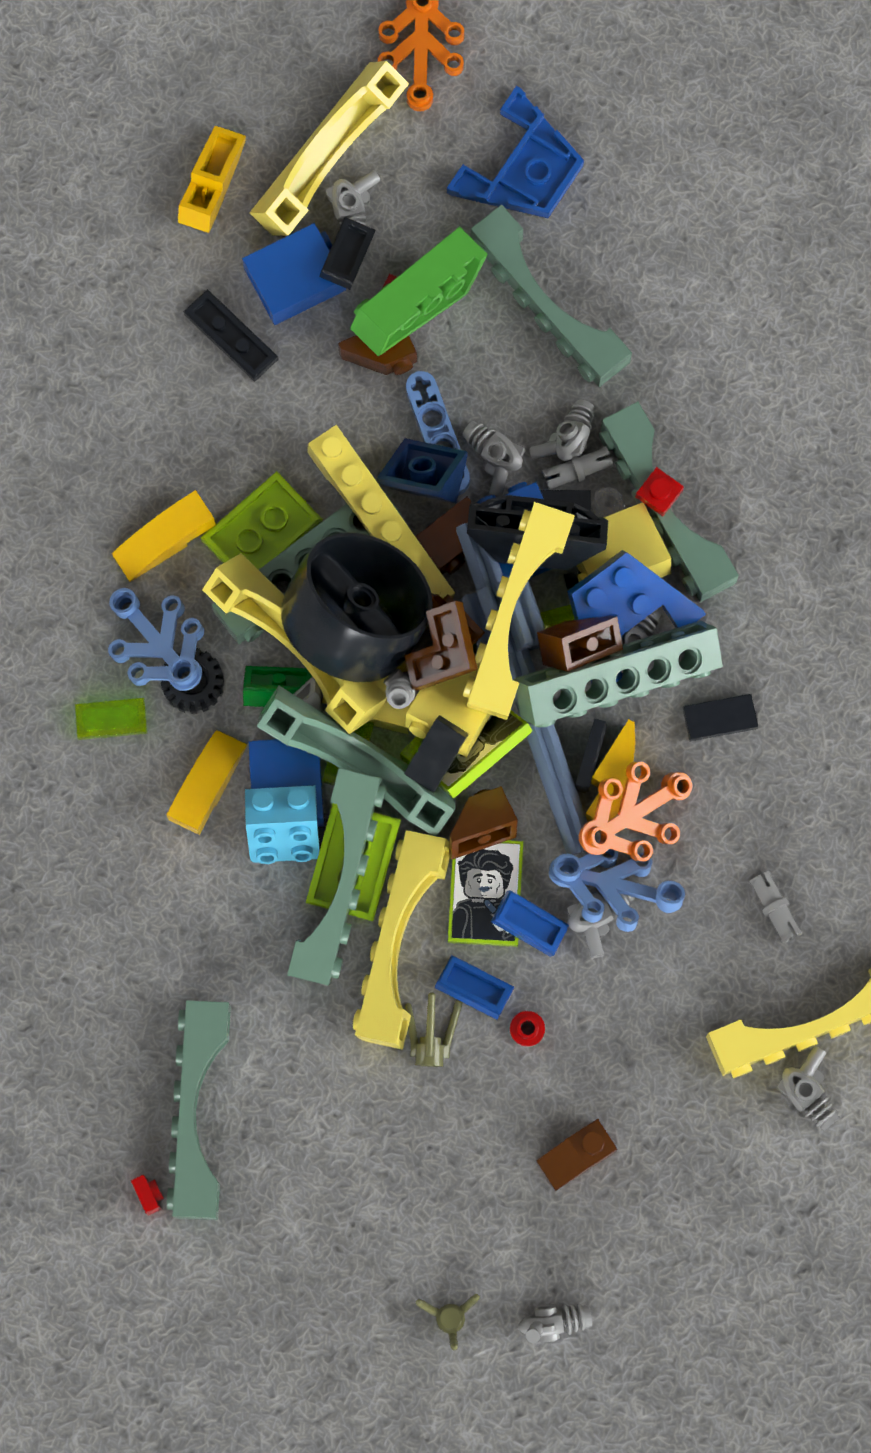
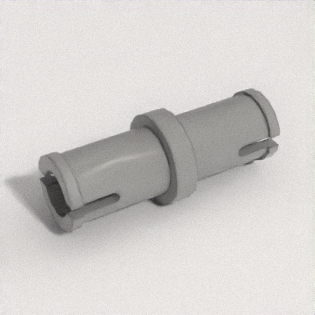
M602 447V449L580 457H573L570 461L554 467L543 469L544 479L556 475L559 476L546 482L548 489L553 490V488L574 480L581 482L586 480L585 476L609 467L612 468L613 462L611 457L599 462L596 461L609 456L607 447Z
M770 871L764 872L763 877L760 874L751 879L750 884L753 886L764 907L762 912L765 917L770 918L781 938L782 944L788 943L789 939L792 941L802 935V931L799 929L788 908L790 903L787 898H783Z

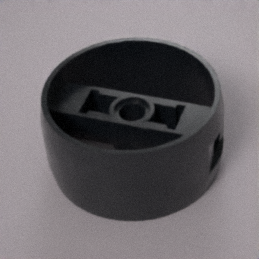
M338 533L319 541L303 558L287 586L281 606V620L291 644L313 666L339 679L353 682H373L392 674L405 662V655L411 654L427 627L426 611L432 609V594L421 570L406 554L395 546L366 534ZM379 602H380V603L387 609V611L391 614V616H392V618L394 619L396 625H395L394 622L387 616V614L379 607Z

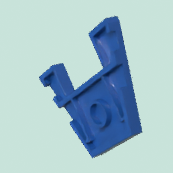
M516 85L501 107L500 115L526 129L527 132L493 181L463 164L448 185L447 194L497 207L503 205L506 209L549 218L583 168L584 160L558 130H554L544 118V114L537 106L534 107L526 98V93Z
M624 550L620 551L567 591L575 620L617 616L621 636L661 606L675 628L697 622L706 615L703 609ZM621 671L618 673L616 677V682L619 681L623 676V673Z

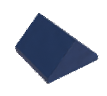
M404 438L376 478L377 483L392 490L456 504L468 457L467 451Z

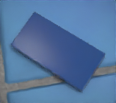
M511 890L505 893L491 921L549 957L555 955L569 927L567 923Z
M451 955L435 985V989L498 1020L514 990V986Z

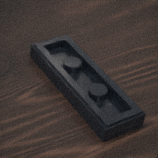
M208 289L183 311L184 315L254 382L279 360L278 356Z

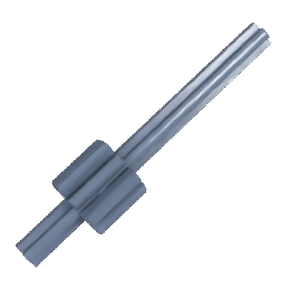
M464 523L456 527V532L474 581L476 592L463 596L459 601L463 602L465 612L485 632L472 645L476 657L480 642L487 644L491 631L485 629L491 609L498 611L502 598L496 596L503 574L499 562L467 534L468 523ZM529 580L518 598L509 628L508 660L513 681L514 678L536 672L530 651L540 648L537 632L545 629ZM516 693L515 698H514V701H515V704H516V707H517L519 716L521 717V715H520V709H519V704H518L517 693ZM527 722L533 730L527 736V740L566 854L576 855L585 852L579 842V832L587 822L555 725L536 727Z

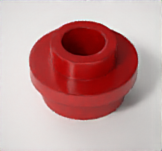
M523 1011L512 1019L510 1034L517 1044L531 1047L543 1039L545 1024L537 1013ZM525 1022L532 1023L534 1032L529 1035L524 1034L521 1031V1025Z

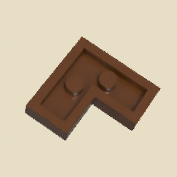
M453 601L426 611L433 646L405 655L412 690H422L478 670L463 602Z

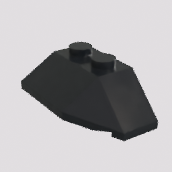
M503 495L488 499L480 504L473 503L469 506L467 534L499 563H507L513 543L521 544L524 531L518 530L524 510L532 511L534 502L575 515L563 553H553L539 567L569 570L606 550L608 520L603 517L598 518L591 511L573 502Z

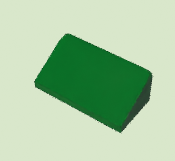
M246 666L243 685V706L265 707L278 686L294 694L312 678V675L307 668Z

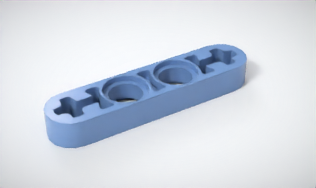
M417 371L411 374L406 382V393L423 441L435 445L438 442L446 441L454 449L461 450L434 377L425 371ZM417 381H422L423 385H430L426 388L429 402L423 404L420 392L412 390L416 388ZM428 411H437L442 416V421L437 426H427L422 420L423 415ZM466 465L458 496L465 493L470 484L469 471Z

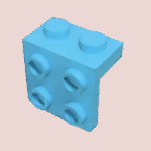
M315 785L245 789L246 831L249 855L252 862L272 864L277 861L307 862L311 859H318L320 847Z

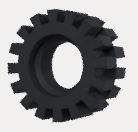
M196 648L195 660L200 664L202 672L206 676V683L201 691L187 693L175 689L169 681L161 682L166 699H168L173 707H177L179 711L184 713L185 711H190L191 714H197L199 710L205 712L209 710L208 707L210 705L214 706L218 702V697H221L223 694L224 677L219 662L216 658L213 659L209 652H201L200 648Z

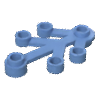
M128 588L116 590L110 597L109 604L111 609L118 617L122 619L128 618L149 643H126L121 639L114 640L108 647V653L117 663H124L130 657L162 658L168 666L146 667L141 662L132 664L127 672L129 679L136 686L146 685L150 680L169 681L175 689L180 691L194 688L202 677V668L195 660L197 641L204 635V627L199 620L189 618L183 622L181 632L184 635L179 657L173 650L177 618L181 617L185 611V606L180 598L170 595L163 600L161 607L164 613L161 632L159 633L139 610L140 601L134 592ZM131 602L127 609L122 610V606L125 603ZM172 604H178L175 610L168 611ZM191 627H198L194 633L188 634ZM124 647L122 654L115 655L117 649ZM144 670V674L140 678H135V674L138 671ZM191 671L186 678L181 679L184 672Z
M611 849L605 852L610 854L611 858H606L602 854H588L578 859L572 854H562L554 859L549 867L550 879L558 886L570 888L583 906L582 917L586 921L591 923L600 921L604 912V904L592 896L585 884L596 887L617 914V927L625 932L633 931L636 928L639 914L635 909L628 906L620 894L654 902L665 913H673L679 910L685 897L684 888L674 881H664L658 888L624 880V878L633 874L638 877L647 876L651 870L652 859L650 858L647 861H634L631 859L613 867L618 858V851ZM637 862H642V863H644L646 866H645V867H640V866H638L636 863H637ZM598 865L610 868L601 873L589 871ZM589 908H594V909H596L598 912H596V913H595V912H591V911H589L588 909H589ZM623 917H628V918H630L632 921H631V922L625 921V920L623 919Z

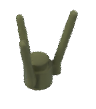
M433 992L428 994L426 1037H420V1044L418 1043L412 1005L410 1003L405 1004V1011L411 1015L408 1026L411 1043L410 1057H415V1066L443 1067L444 1058H450V1045L463 1002L456 999L442 1045L441 1038L434 1037L435 994Z
M474 1294L460 1307L454 1304H447L438 1309L421 1299L416 1300V1305L436 1317L440 1330L449 1335L451 1349L457 1350V1332L464 1326V1314L477 1303L480 1296Z

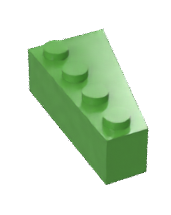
M458 227L395 280L384 286L373 298L363 300L354 310L356 316L350 329L377 356H380L467 295L488 254L461 227Z

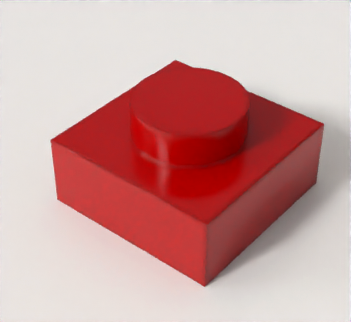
M656 467L636 492L635 497L663 517L683 492L684 486Z
M144 1174L131 1180L145 1213L149 1216L161 1210L158 1201L164 1199L156 1180L148 1181Z

